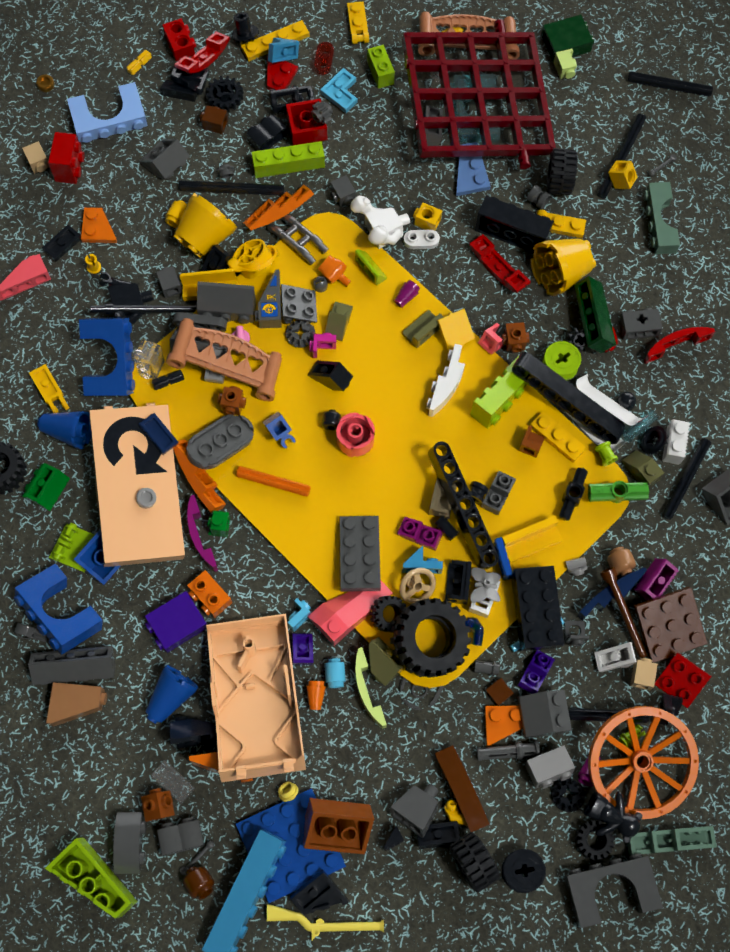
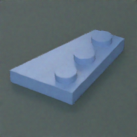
M472 142L462 145H478V143ZM482 156L459 157L456 196L490 190L491 186Z

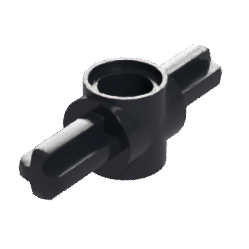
M577 468L573 480L568 482L562 498L564 503L559 514V518L564 521L570 520L574 508L579 505L585 490L583 484L588 474L585 468ZM569 491L576 492L578 497H572Z

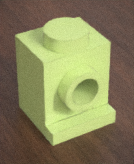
M573 49L556 52L554 65L560 79H569L576 74L577 64L576 60L572 58Z

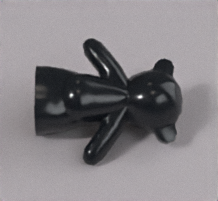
M620 791L615 794L616 807L600 793L594 792L584 809V815L607 823L598 828L595 834L603 836L617 829L622 834L623 841L629 843L631 838L638 833L640 820L643 815L639 812L635 814L625 813L624 798Z

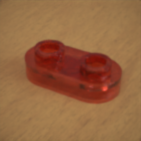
M322 42L317 46L314 68L318 74L325 75L331 71L334 57V46L331 43Z

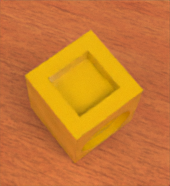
M616 160L608 172L615 189H631L638 178L632 161Z
M422 203L420 208H416L413 215L415 226L424 230L436 231L442 218V210Z

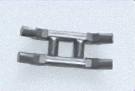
M291 215L280 218L291 225L285 232L280 227L269 224L267 227L268 231L290 245L310 265L316 260L303 247L309 241L319 248L323 254L329 250L316 234L314 235ZM297 230L304 235L298 242L291 238Z

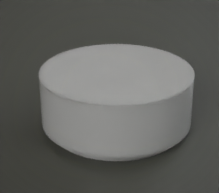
M142 488L136 496L137 504L145 509L151 508L156 502V493L150 488Z

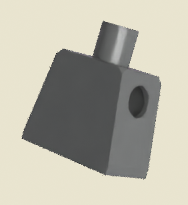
M428 784L424 791L417 786H413L390 807L391 816L423 838L438 811V801L434 799L439 792L438 789L432 784Z

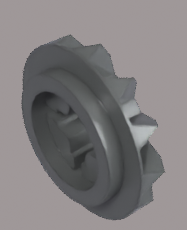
M293 321L287 326L286 338L291 345L302 348L310 345V341H314L315 329L309 321ZM300 328H302L303 332H306L302 334L301 339L299 338L298 333H295L298 332Z

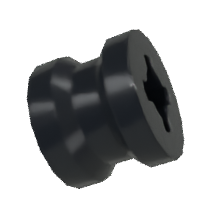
M472 481L469 490L476 504H482L484 501L483 496L487 494L489 489L479 482Z

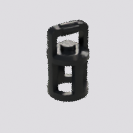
M293 85L292 88L270 89L273 113L278 114V111L286 110V104L277 105L276 97L291 95L292 103L302 102V93L307 92L308 99L314 100L315 95L312 87H297Z

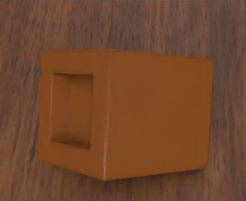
M529 425L519 451L537 458L545 438L531 432L533 426Z

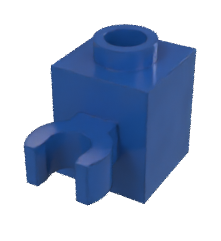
M279 412L263 421L272 437L276 441L280 439V444L285 449L287 448L285 444L286 439L289 438L293 443L296 442L295 438L288 434L292 429Z

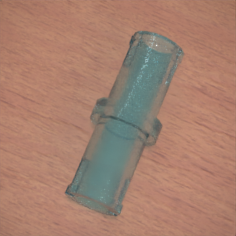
M650 410L642 417H646L645 419L624 431L623 436H625V439L632 442L640 433H645L648 427L659 419L658 416L654 417L657 413Z

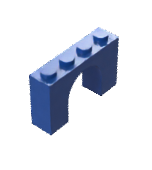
M129 318L80 319V339L106 340L115 348L117 353L116 367L109 375H87L83 377L84 396H127L133 394L135 381L132 375L134 362L131 358L133 343L130 341L132 325L129 322Z
M54 564L16 586L14 600L19 607L22 606L26 610L25 613L30 621L34 620L41 635L47 636L51 647L54 650H58L62 655L102 630L103 620L91 606L68 619H55L45 613L42 608L45 601L67 588L66 575Z

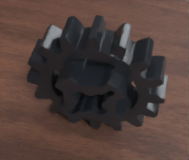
M220 76V80L214 78V83H208L209 88H206V99L209 102V106L213 105V107L216 106L230 112V108L236 109V104L241 105V100L244 99L243 87H241L240 82L236 83L235 78L229 80V76L226 79Z

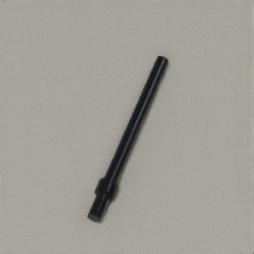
M113 303L90 305V313L113 314L117 311L124 313L195 312L197 310V305H113Z

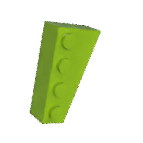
M518 357L504 370L503 377L498 376L494 380L491 389L487 387L483 391L480 398L477 397L473 401L470 415L487 429L492 424L495 426L498 423L501 413L503 411L507 412L513 405L512 401L515 398L519 399L525 391L523 388L529 385L512 371V367Z
M76 838L45 868L50 873L59 877L61 881L76 889L82 896L93 901L95 905L115 919L122 917L138 902L85 838Z

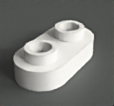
M410 230L404 235V245L409 249H433L438 246L440 240L439 234L434 230Z

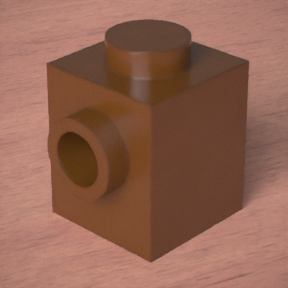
M207 105L205 111H202L200 115L203 129L223 134L228 122L227 110Z

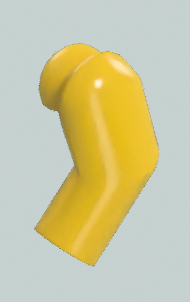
M448 800L444 805V811L449 821H457L458 824L467 826L463 815L460 814L457 808L456 801Z

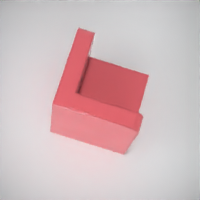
M498 323L485 330L478 341L491 355L504 346L502 344L503 339L496 334L500 326Z

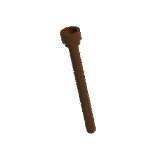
M615 567L605 569L600 572L603 581L605 580L606 583H609L639 657L645 658L646 651L616 582L617 571Z

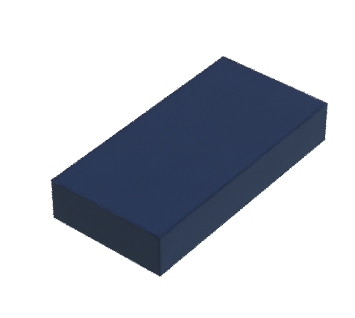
M155 413L138 425L162 455L179 443Z

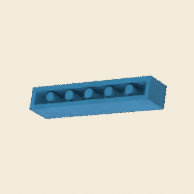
M260 829L202 951H238L239 947L236 945L239 939H243L247 933L248 927L246 924L249 918L252 919L258 909L256 906L258 899L264 897L268 888L265 885L269 878L272 879L277 870L275 864L278 858L281 859L287 847L284 846L286 840L265 829Z

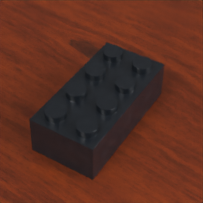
M486 195L478 211L475 231L534 253L533 247L537 243L548 241L554 221L546 216H539L530 210L518 208L514 204L505 203L496 197Z
M554 566L514 569L511 581L520 652L561 648L565 643Z

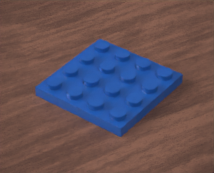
M312 788L296 795L292 801L281 802L236 823L248 853L260 829H265L286 840L284 845L287 847L281 859L278 858L275 864L277 870L272 879L269 878L265 885L268 887L265 893L268 903L297 891L322 869L327 875H330L346 867L340 852L305 849L303 847L305 814L309 798H316Z

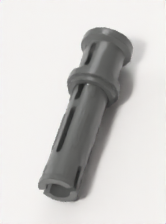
M534 740L531 743H521L518 741L515 745L477 748L478 761L504 758L522 760L523 758L540 755L538 740Z

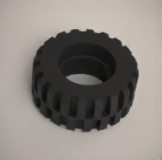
M438 598L424 599L405 607L401 614L395 618L396 624L391 628V633L394 634L390 638V644H394L395 649L392 652L394 656L398 655L399 660L397 662L401 666L405 665L406 671L415 673L419 677H438L455 671L457 666L462 665L465 661L463 657L468 656L470 649L467 648V645L471 644L472 638L468 637V632H471L470 626L466 627L465 625L467 621L465 615L460 616L459 612L461 610L457 606L451 607L450 602L446 600L441 601ZM425 619L436 621L445 633L446 644L442 653L437 657L426 656L416 644L415 632L417 626Z

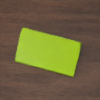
M355 250V260L376 285L387 279V276L365 251Z

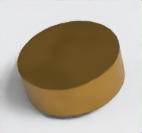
M44 74L37 78L36 84L40 91L49 92L53 90L55 83L50 75Z

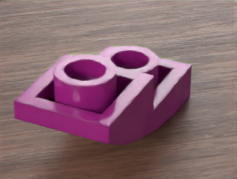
M404 517L397 534L409 541L436 551L443 532L426 526L421 521Z

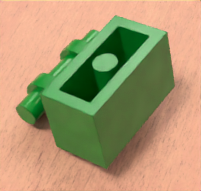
M44 463L40 465L39 469L34 471V477L29 484H26L22 497L51 511L70 478L57 468Z

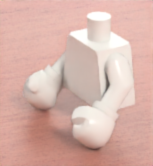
M355 197L350 204V208L354 213L365 215V225L369 231L368 240L372 244L377 245L379 249L388 244L395 245L403 236V226L410 224L408 214L405 213L398 216L394 208H375L367 197Z

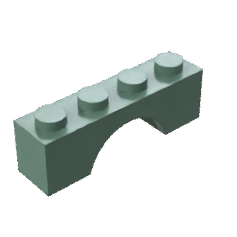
M670 182L649 183L647 189L644 190V201H647L648 205L646 206V216H649L650 219L648 230L652 232L651 248H654L655 255L675 254L680 247L678 229L667 225L661 216V210L668 207L673 198Z

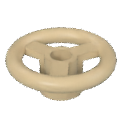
M415 568L409 571L400 583L399 591L402 599L409 604L428 599L435 590V576L426 568ZM420 574H425L429 577L430 585L422 582ZM421 590L427 591L419 598H410L416 592Z

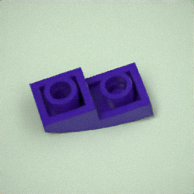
M537 650L518 686L531 694L537 693L555 659Z

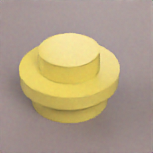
M292 782L283 783L278 789L279 798L283 802L295 799L298 794L297 785Z

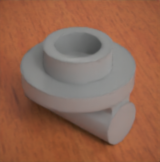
M585 557L565 561L568 573L573 574V576L582 575L587 570Z

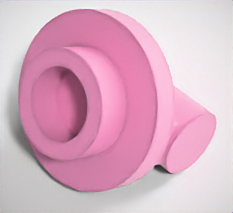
M236 326V331L232 335L249 342V333L243 330V326Z

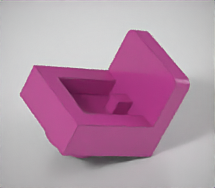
M331 333L314 334V341H310V352H313V358H317L318 349H336V335Z

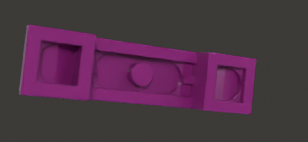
M191 495L187 510L189 532L202 560L209 568L216 572L218 568L212 549L204 550L195 520L202 517L195 495Z

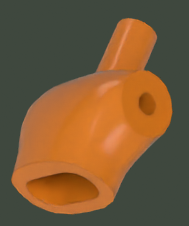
M331 255L318 268L330 284L340 280L347 287L351 282L343 274L347 266L341 260Z

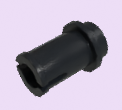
M442 516L435 522L436 528H439L451 541L459 534V531L448 521V517Z

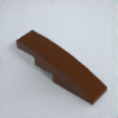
M451 745L434 753L469 832H474L490 825L454 746Z

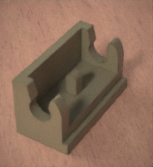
M437 477L429 515L444 516L450 519L452 509ZM452 484L453 490L456 491L457 486Z

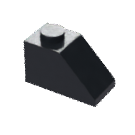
M317 360L308 374L315 381L338 391H344L353 378V375L340 362Z

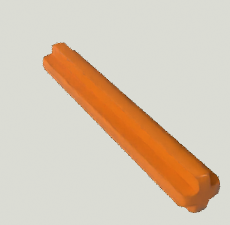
M239 466L236 472L237 477L306 497L310 494L311 487L306 484Z

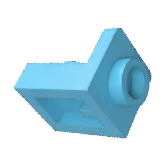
M298 598L294 600V604L300 611L293 612L287 622L293 632L308 620L307 616L311 614V607L304 600L300 601Z

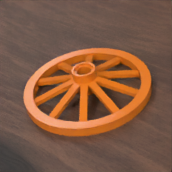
M652 706L630 707L611 716L597 731L588 757L589 775L595 791L604 796L615 807L616 801L609 794L633 772L625 813L635 814L639 812L643 815L642 819L657 818L677 808L691 792L699 768L697 745L686 725L673 714ZM653 716L640 747L633 717ZM661 718L671 723L677 729L676 732L648 749ZM624 721L627 723L633 747L632 750L610 735V732ZM680 737L685 742L688 757L653 756ZM605 739L627 754V757L599 760L600 751ZM643 756V762L637 764V759ZM629 764L604 788L599 773L600 767ZM653 764H688L682 785L653 766ZM648 771H651L678 791L661 804ZM640 773L654 804L652 808H634Z

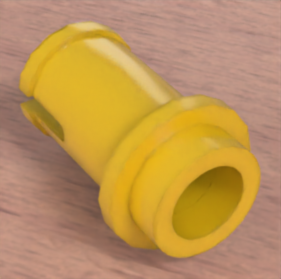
M89 254L90 259L88 255L85 257L87 270L91 274H97L101 270V264L97 261V257L94 254Z

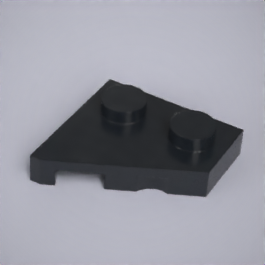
M174 66L171 73L172 81L198 95H202L209 77V69L188 73Z
M323 869L290 895V900L303 915L313 913L316 910L329 909L331 905L339 903L345 905L349 902L345 894Z

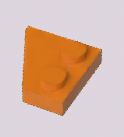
M84 207L82 242L117 243V239L102 208Z
M485 706L486 746H491L523 729L519 706Z

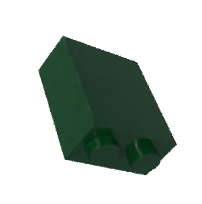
M582 15L543 25L541 37L553 62L556 52L573 49L572 57L591 52L594 37L590 34L588 24L584 21Z

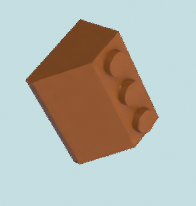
M309 798L305 814L303 847L305 849L365 855L375 819L370 804Z

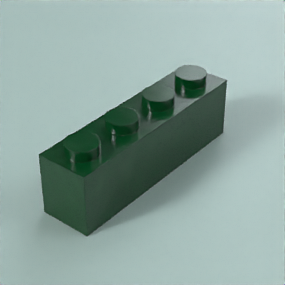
M588 276L574 286L587 345L589 348L603 353L614 347L616 341L603 285L601 282Z

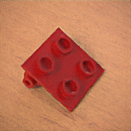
M677 652L654 685L669 695L682 697V705L688 708L712 676Z

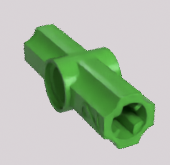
M616 481L615 483L588 485V499L590 502L612 501L620 503L630 500H648L649 485L647 482L625 483L623 481ZM614 489L621 490L622 495L616 494Z

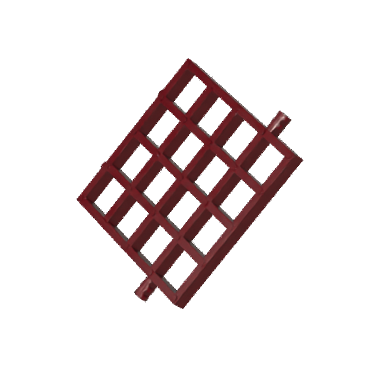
M498 19L494 22L495 32L403 33L404 68L407 70L414 115V130H416L420 158L519 156V167L525 170L531 166L529 156L551 154L556 145L534 32H505L504 20ZM412 44H434L436 60H414ZM443 44H465L468 60H446ZM475 44H496L499 60H477ZM506 44H526L529 60H508ZM470 71L472 88H450L448 72ZM479 71H501L504 88H482ZM511 71H532L534 87H513ZM416 72H439L441 88H418ZM475 99L477 116H455L453 100ZM484 99H506L509 116H487ZM516 99H537L540 115L519 116ZM420 100H443L446 117H423ZM511 127L514 145H492L489 128ZM521 127H542L545 144H524ZM425 128H448L450 146H427ZM457 128H480L482 145H460Z

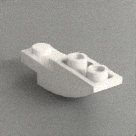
M455 344L454 349L449 350L447 358L450 361L449 367L445 366L443 376L439 375L437 382L433 381L431 392H434L433 398L428 399L426 409H429L430 417L437 414L448 403L461 381L465 367L464 363L459 362L462 345Z

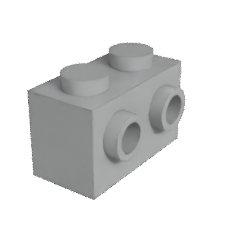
M565 745L529 759L525 765L535 789L542 787V789L548 788L558 779L561 781L567 780L572 777L575 770Z

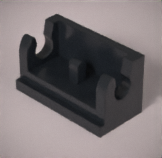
M452 560V563H449L446 601L467 604L471 561Z

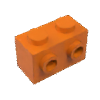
M206 570L187 585L190 590L188 592L189 596L195 602L199 600L202 604L200 608L207 616L211 614L216 618L232 604L231 598Z

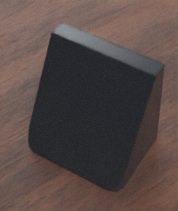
M397 826L384 846L385 851L401 844L404 840Z

